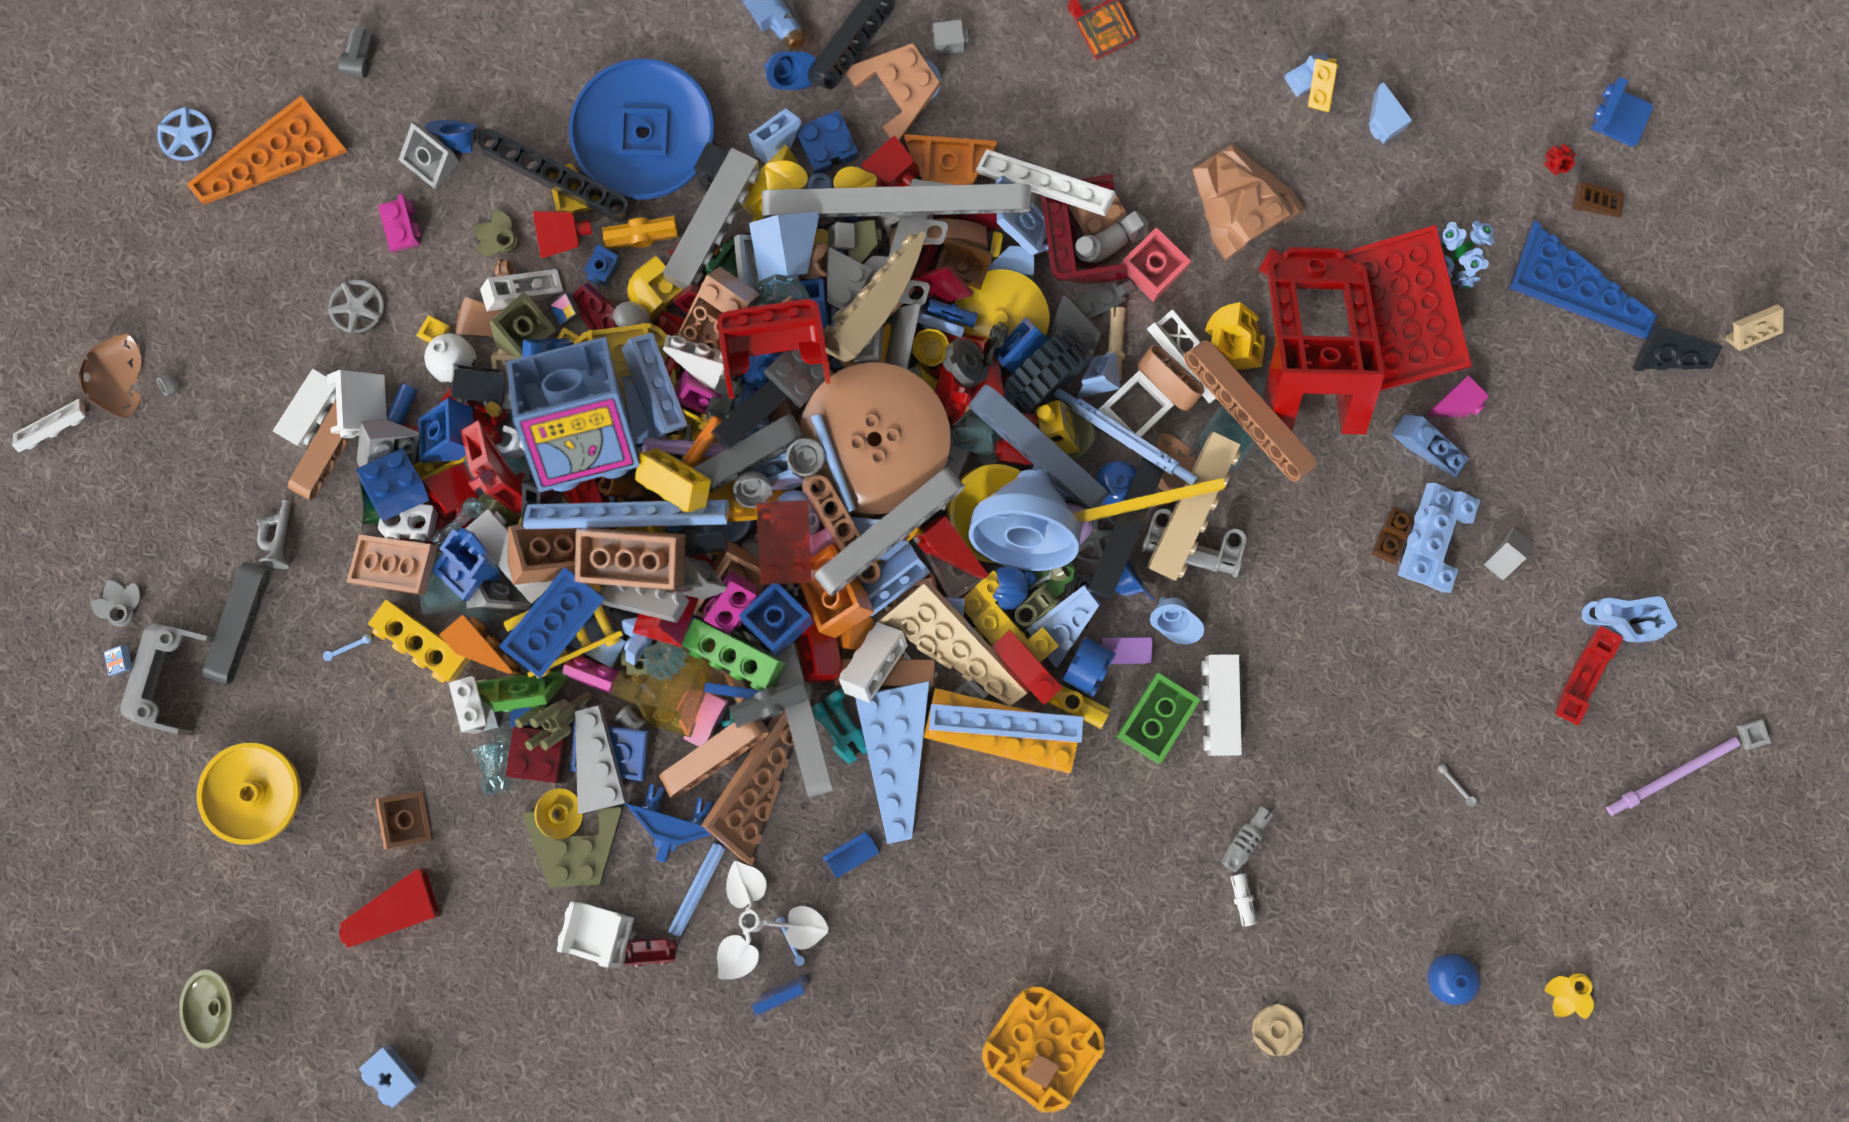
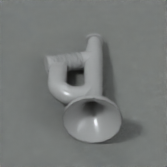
M282 500L279 514L257 519L259 526L257 543L262 550L269 552L267 556L259 559L261 565L270 568L288 569L290 564L287 563L283 556V544L292 502ZM277 524L275 537L271 542H268L270 525Z

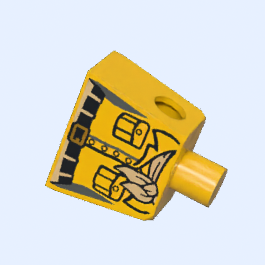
M1060 400L1039 406L1036 411L1040 431L1067 455L1080 451L1073 411Z

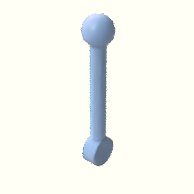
M365 634L362 639L333 652L326 651L323 654V659L331 661L334 656L360 644L370 643L372 637L369 634Z
M780 916L776 921L786 922V919ZM781 927L786 937L787 927ZM789 943L795 956V964L798 966L803 965L805 962L804 957L799 954L797 948Z

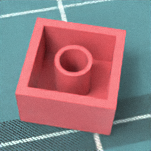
M1156 227L1122 260L1121 264L1126 265L1127 277L1154 302L1187 270L1191 260Z

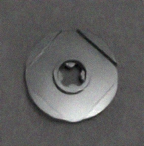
M958 338L947 346L946 358L943 360L945 369L952 372L964 388L970 389L987 379L989 369L988 365L984 367L982 360L985 356L978 345L970 339L960 340L961 338Z

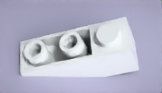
M666 336L663 350L705 387L715 389L720 378L719 376L724 373L721 351L710 348L703 343L696 344L686 341L680 336Z

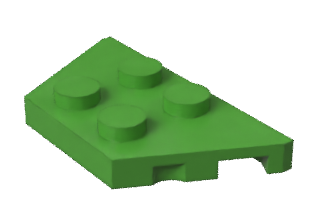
M563 669L553 670L551 673L538 679L536 675L529 678L528 674L478 681L476 684L481 701L493 711L510 712L517 708H537L547 704L569 678L566 674L562 673Z

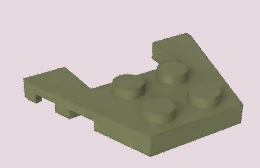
M622 807L598 809L599 835L570 836L564 839L547 837L539 830L536 824L535 812H523L525 823L549 887L601 884L619 819L623 811Z

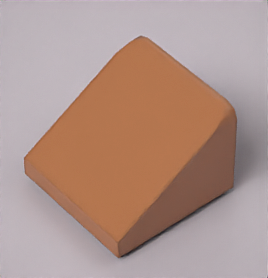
M1037 1052L1026 1069L1024 1076L1046 1088L1059 1065Z

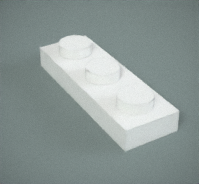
M77 399L13 433L12 446L18 452L32 449L43 439L55 437L62 429L70 425L75 426L85 418V405L80 399Z

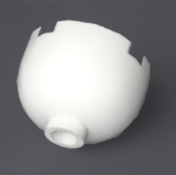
M447 333L441 334L429 342L425 349L424 359L427 369L438 381H449L451 383L453 364L471 366L473 359L476 360V353L474 348L463 337Z

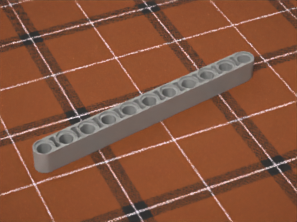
M1031 185L762 191V217L764 218L782 214L818 212L819 217L1021 213L1031 211Z
M754 536L741 540L744 549L752 553L771 571L769 579L758 595L760 596L774 581L778 584L779 582L770 548L756 543ZM793 642L777 657L787 662L778 684L780 687L800 678L808 696V700L788 707L785 711L808 797H813L834 790L795 642Z

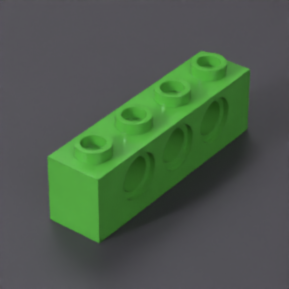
M694 618L682 644L683 647L689 649V655L701 660L702 657L710 660V666L719 670H723V667L730 670V676L740 681H743L744 678L751 681L750 686L759 691L770 687L776 688L787 665V662L732 634L724 632L704 620ZM714 640L715 648L711 652L709 646L710 643ZM735 650L736 659L734 662H731L730 655ZM756 661L757 670L755 673H752L751 665Z

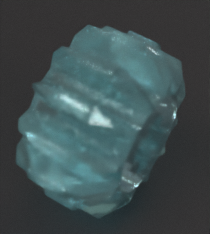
M657 640L655 645L649 643L650 650L643 652L646 658L642 662L648 674L660 681H663L665 677L672 680L673 674L680 675L679 669L686 667L684 659L687 656L682 647Z

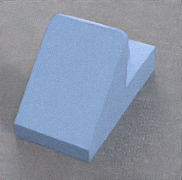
M1326 53L1310 55L1306 63L1285 75L1284 78L1297 97L1311 89L1315 60L1327 61L1329 58Z
M637 617L622 621V631L631 636L624 650H626V661L632 665L637 663L653 640L632 633Z

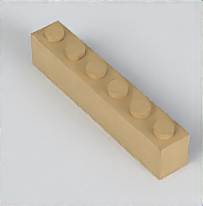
M1215 432L1209 433L1191 472L1199 477L1197 484L1223 478L1226 486L1230 478V474L1227 472L1231 464L1235 465L1241 455V452L1238 451L1241 444ZM1186 482L1184 487L1190 486L1191 484ZM1218 491L1177 501L1146 568L1174 581L1178 577H1183L1188 566L1185 564V561L1189 554H1194L1198 546V542L1195 540L1199 532L1203 533L1208 525L1209 519L1206 518L1210 509L1214 510L1220 499L1217 496Z

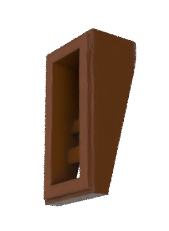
M1581 181L1575 189L1572 209L1620 218L1625 194ZM1586 193L1590 194L1589 201L1586 200ZM1595 195H1599L1597 204L1594 203ZM1604 197H1607L1606 206H1603ZM1612 198L1617 199L1615 209L1611 208Z

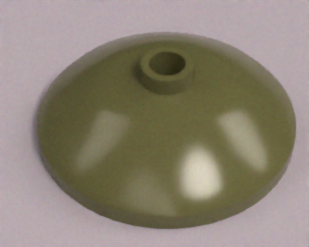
M211 969L201 970L193 974L183 988L179 1005L181 1025L186 1037L199 1048H213L220 1045L230 1034L235 1022L237 1010L235 994L231 984L223 974Z

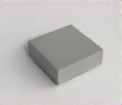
M1763 719L1736 726L1745 750L1772 743Z

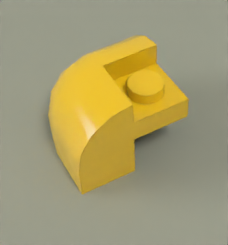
M657 256L651 258L635 271L629 279L627 287L630 302H637L646 308L650 315L651 324L659 319L661 311L668 312L666 306L674 301V296L683 290L665 281L663 271L666 266Z
M1241 302L1229 304L1217 310L1208 321L1205 331L1212 336L1211 343L1235 369L1242 370L1262 367L1265 335H1260L1259 326L1256 322L1259 317Z

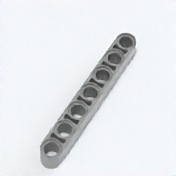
M949 467L944 468L820 568L814 577L830 596L836 594L956 497L964 489L965 485Z

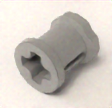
M631 704L627 705L614 718L615 722H620L624 727L642 729L647 724L645 719L642 720L632 710L633 706Z

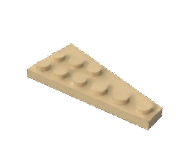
M928 579L878 621L881 624L903 631L904 637L917 645L918 650L947 668L951 669L953 667L963 673L962 677L969 681L974 680L981 684L986 692L1009 706L1013 705L1029 691V688Z

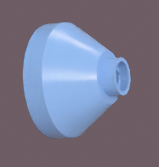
M1037 470L1020 472L1017 475V479L1012 480L979 503L973 511L969 529V539L973 547L980 554L1003 566H1011L1029 571L1051 570L1070 563L1077 556L1081 536V526L1078 519L1054 486L1051 485L1050 477Z

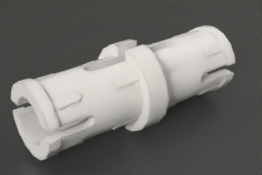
M1246 873L1230 876L1235 894L1234 903L1238 906L1242 927L1257 924L1258 920L1253 905L1254 896L1250 893Z

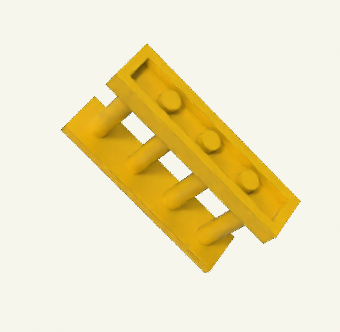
M587 583L597 592L603 588L601 584ZM600 605L594 614L604 637L590 642L584 627H582L576 634L581 647L568 653L565 648L543 676L551 673L550 668L600 645L606 644L609 647L620 642L619 637L624 634L622 628L615 632L613 631L604 609ZM529 610L504 621L503 623L507 631L514 629ZM530 670L527 673L529 678L535 675Z

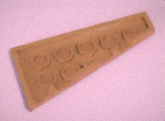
M785 709L784 712L772 718L766 727L769 735L754 745L701 824V826L750 866L753 865L755 857H752L755 846L760 844L763 836L760 835L764 821L769 820L782 783L779 781L782 770L788 766L789 760L787 756L790 747L794 745Z

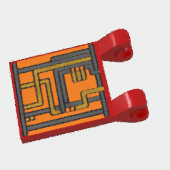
M1069 0L1067 8L1075 19L1096 60L1138 40L1119 0H1106L1107 2L1084 13L1078 0Z

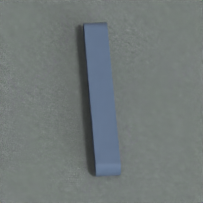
M984 385L970 402L969 407L1036 468L1047 474L1051 481L1078 505H1082L1086 509L1100 507L1109 493L1103 486L996 390L988 385Z

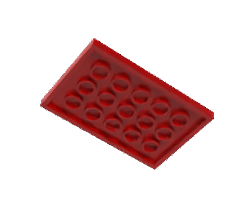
M1436 225L1345 251L1348 259L1354 263L1357 261L1361 262L1367 269L1385 373L1380 392L1472 367Z

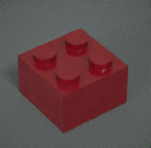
M513 726L505 777L561 783L568 735L547 750H544L541 744L529 750L525 742L545 730Z

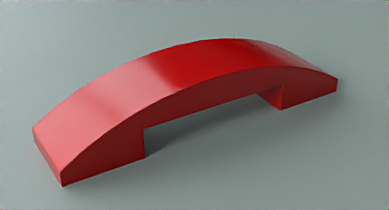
M1602 626L1598 627L1573 668L1559 699L1555 715L1576 726L1580 725L1590 705L1587 702L1609 659L1613 660L1624 637Z

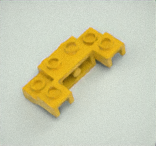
M993 570L986 579H983L962 598L965 599L964 611L976 625L974 627L975 631L983 639L986 637L992 645L1010 629L1040 662L1043 661L1060 645L1055 642L1044 627L1028 639L1009 615L1000 608L997 600L993 598V594L999 587L997 572Z

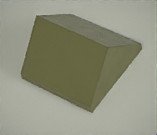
M525 292L521 293L490 321L496 347L517 358H522L523 340L547 339L556 331V328Z

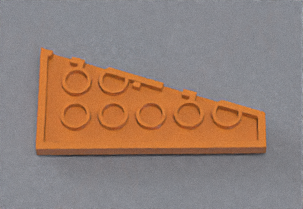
M301 95L189 181L187 186L200 202L206 205L348 151Z

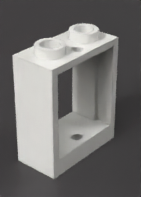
M1139 370L1098 410L1132 431L1110 408L1138 382L1163 406L1135 433L1142 438L1172 409L1174 404Z

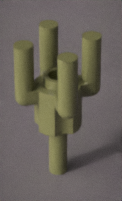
M585 691L570 702L566 699H560L548 708L545 705L530 709L515 720V724L519 728L530 722L533 727L536 728L542 725L545 730L525 742L527 749L532 750L541 744V747L547 750L569 735L571 728L568 724L575 720L576 709L590 701L592 694L589 691Z

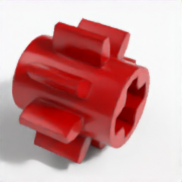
M1564 143L1561 147L1554 145L1545 154L1547 161L1544 163V166L1554 175H1557L1559 172L1566 174L1575 165L1573 157L1576 156V153Z

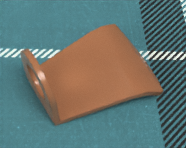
M465 297L457 317L456 335L493 337L490 321L501 310L487 312L484 303Z

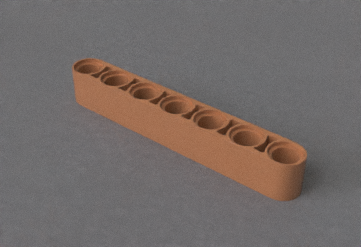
M1207 340L1202 341L1185 353L1184 360L1188 368L1287 478L1297 482L1316 467V460L1312 453L1211 342Z

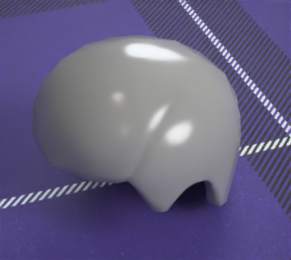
M637 302L620 303L614 310L613 319L619 327L650 323L648 311Z
M809 437L798 438L792 442L786 453V461L790 469L795 474L801 476L814 475L822 468L825 460L822 446L816 440Z
M747 471L741 474L736 479L732 489L735 500L743 507L749 508L764 506L768 498L773 495L769 479L757 471Z

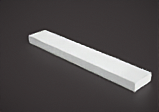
M986 149L976 169L978 174L995 180L1004 175L1013 184L1031 185V192L1106 216L1116 197L1113 190Z

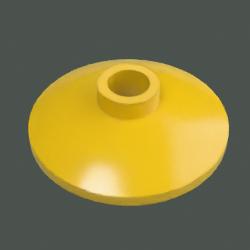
M561 788L549 790L537 802L535 821L539 830L549 838H567L577 831L582 822L583 813L578 814V797L569 790ZM553 810L558 812L556 819L553 818Z

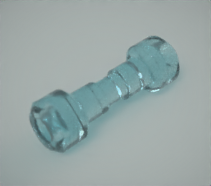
M469 497L462 504V510L456 515V518L444 529H437L432 534L431 540L434 545L440 548L453 528L459 531L471 518H478L484 511L481 502L474 497Z

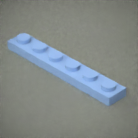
M931 704L929 730L1081 743L1083 717Z

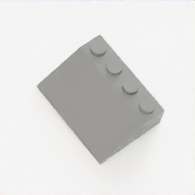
M919 304L900 307L883 323H889L892 326L885 363L907 370L920 310Z

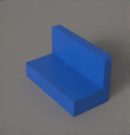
M868 831L827 854L823 859L829 865L834 876L838 878L880 852Z

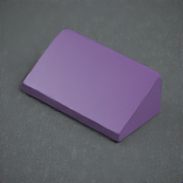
M1152 637L1101 639L1102 646L1116 653L1111 664H1151Z

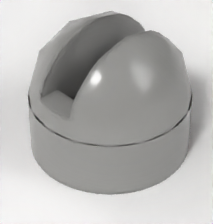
M164 375L157 378L159 388L165 396L173 394L178 390L179 381L175 376Z

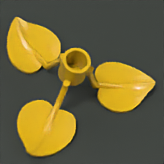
M775 161L765 166L768 190L801 189L807 184L808 176L806 171L794 162ZM845 167L836 174L833 185L834 188L876 187L877 177L858 167ZM816 229L813 245L822 243L828 246V232L824 229Z

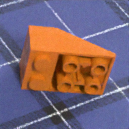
M461 615L439 634L449 647L460 656L508 674L518 676L522 674L514 658L501 650L500 645L502 643L495 636L492 637L487 634L485 630L488 627L479 617Z

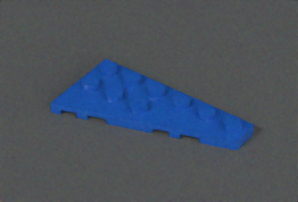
M1534 221L1529 230L1509 289L1646 340L1657 315L1634 297L1630 298L1619 289V285L1607 280L1602 276L1601 271L1574 250L1566 248L1559 242L1560 239L1553 234L1547 233L1541 228L1542 225Z

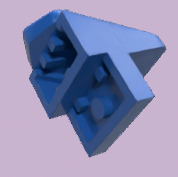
M453 528L439 548L443 552L442 556L432 568V571L464 601L471 599L483 580L497 582L500 577V570L487 549L473 532L465 528H460L459 531Z

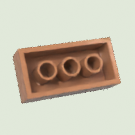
M589 527L576 530L575 582L670 590L684 586L685 535Z

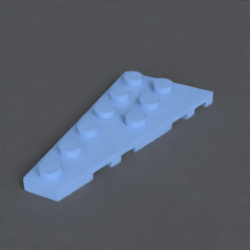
M929 681L877 691L870 703L856 698L887 844L909 840L913 837Z

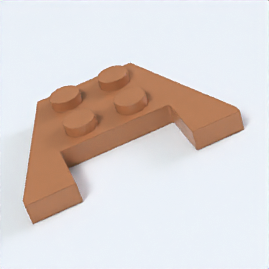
M913 43L854 64L846 73L856 88L861 87L876 74L879 76L902 110L899 115L884 125L883 128L890 138L895 135L900 142L903 140L902 137L906 131L915 123L914 120L920 111L926 107L941 85V82Z

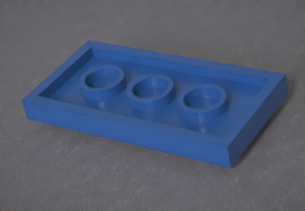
M564 567L500 645V648L537 677L541 678L605 600V597L587 583L575 582V574L567 567Z

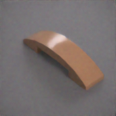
M931 219L948 224L944 242L941 244H945L946 238L959 239L965 244L976 248H988L986 226L965 220ZM933 225L927 230V236L930 239H937L942 234V228L938 225ZM897 228L889 231L890 250Z

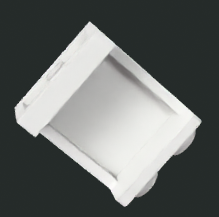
M338 370L327 375L328 385H336L337 426L331 428V433L340 434L341 438H354L356 435H360L361 421L387 420L384 375Z
M473 676L450 682L449 687L461 732L478 734L500 726L496 712L481 701L476 684L478 681Z
M571 901L565 912V922L558 938L557 951L574 954L598 962L599 965L607 968H621L634 918L588 903Z

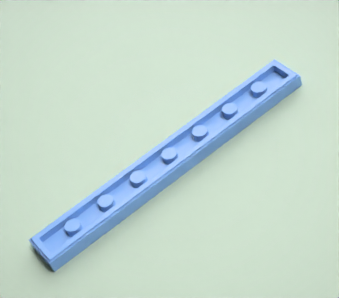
M707 500L706 507L693 512L682 511L670 501L527 505L523 525L525 529L727 524L729 502L728 500Z

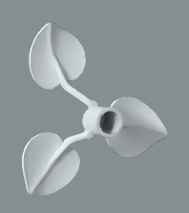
M734 861L728 873L727 896L731 904L736 908H744L749 904V907L746 908V911L739 918V925L744 930L743 933L746 936V941L741 936L732 935L726 937L721 942L717 952L718 978L737 979L749 974L756 967L759 960V951L756 947L749 945L751 942L750 932H758L764 925L787 927V941L797 949H808L815 946L828 934L829 928L825 919L816 910L806 906H799L789 911V923L764 920L761 913L752 910L754 908L753 901L761 900L766 893L767 881L765 876L754 867Z

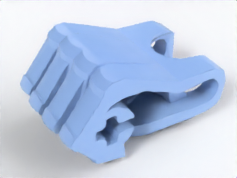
M1659 596L1633 601L1603 598L1598 600V602L1593 601L1585 604L1581 611L1582 620L1587 624L1598 627L1602 626L1624 637L1623 640L1628 642L1656 641L1677 627V623L1668 609L1666 601L1663 597ZM1591 608H1595L1597 619L1590 617L1589 611ZM1630 620L1638 622L1643 620V622L1629 625L1627 621Z

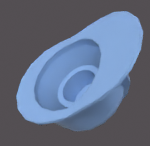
M1161 597L1156 609L1151 613V625L1175 643L1183 645L1192 644L1203 636V623L1189 610L1187 604L1179 598L1166 599Z

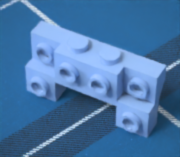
M1427 483L1419 509L1414 517L1415 522L1411 534L1407 539V547L1398 575L1440 592L1451 593L1459 569L1443 563L1456 520L1464 524L1473 523L1480 500L1461 491L1454 492L1437 483Z

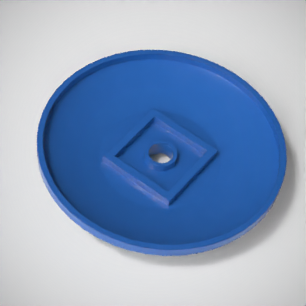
M632 59L605 68L584 86L572 108L569 122V137L574 156L583 172L590 179L628 199H653L677 191L696 176L694 166L707 142L713 144L714 119L705 93L686 72L672 64L659 60ZM647 128L650 130V134L646 138H640L637 136L639 129Z

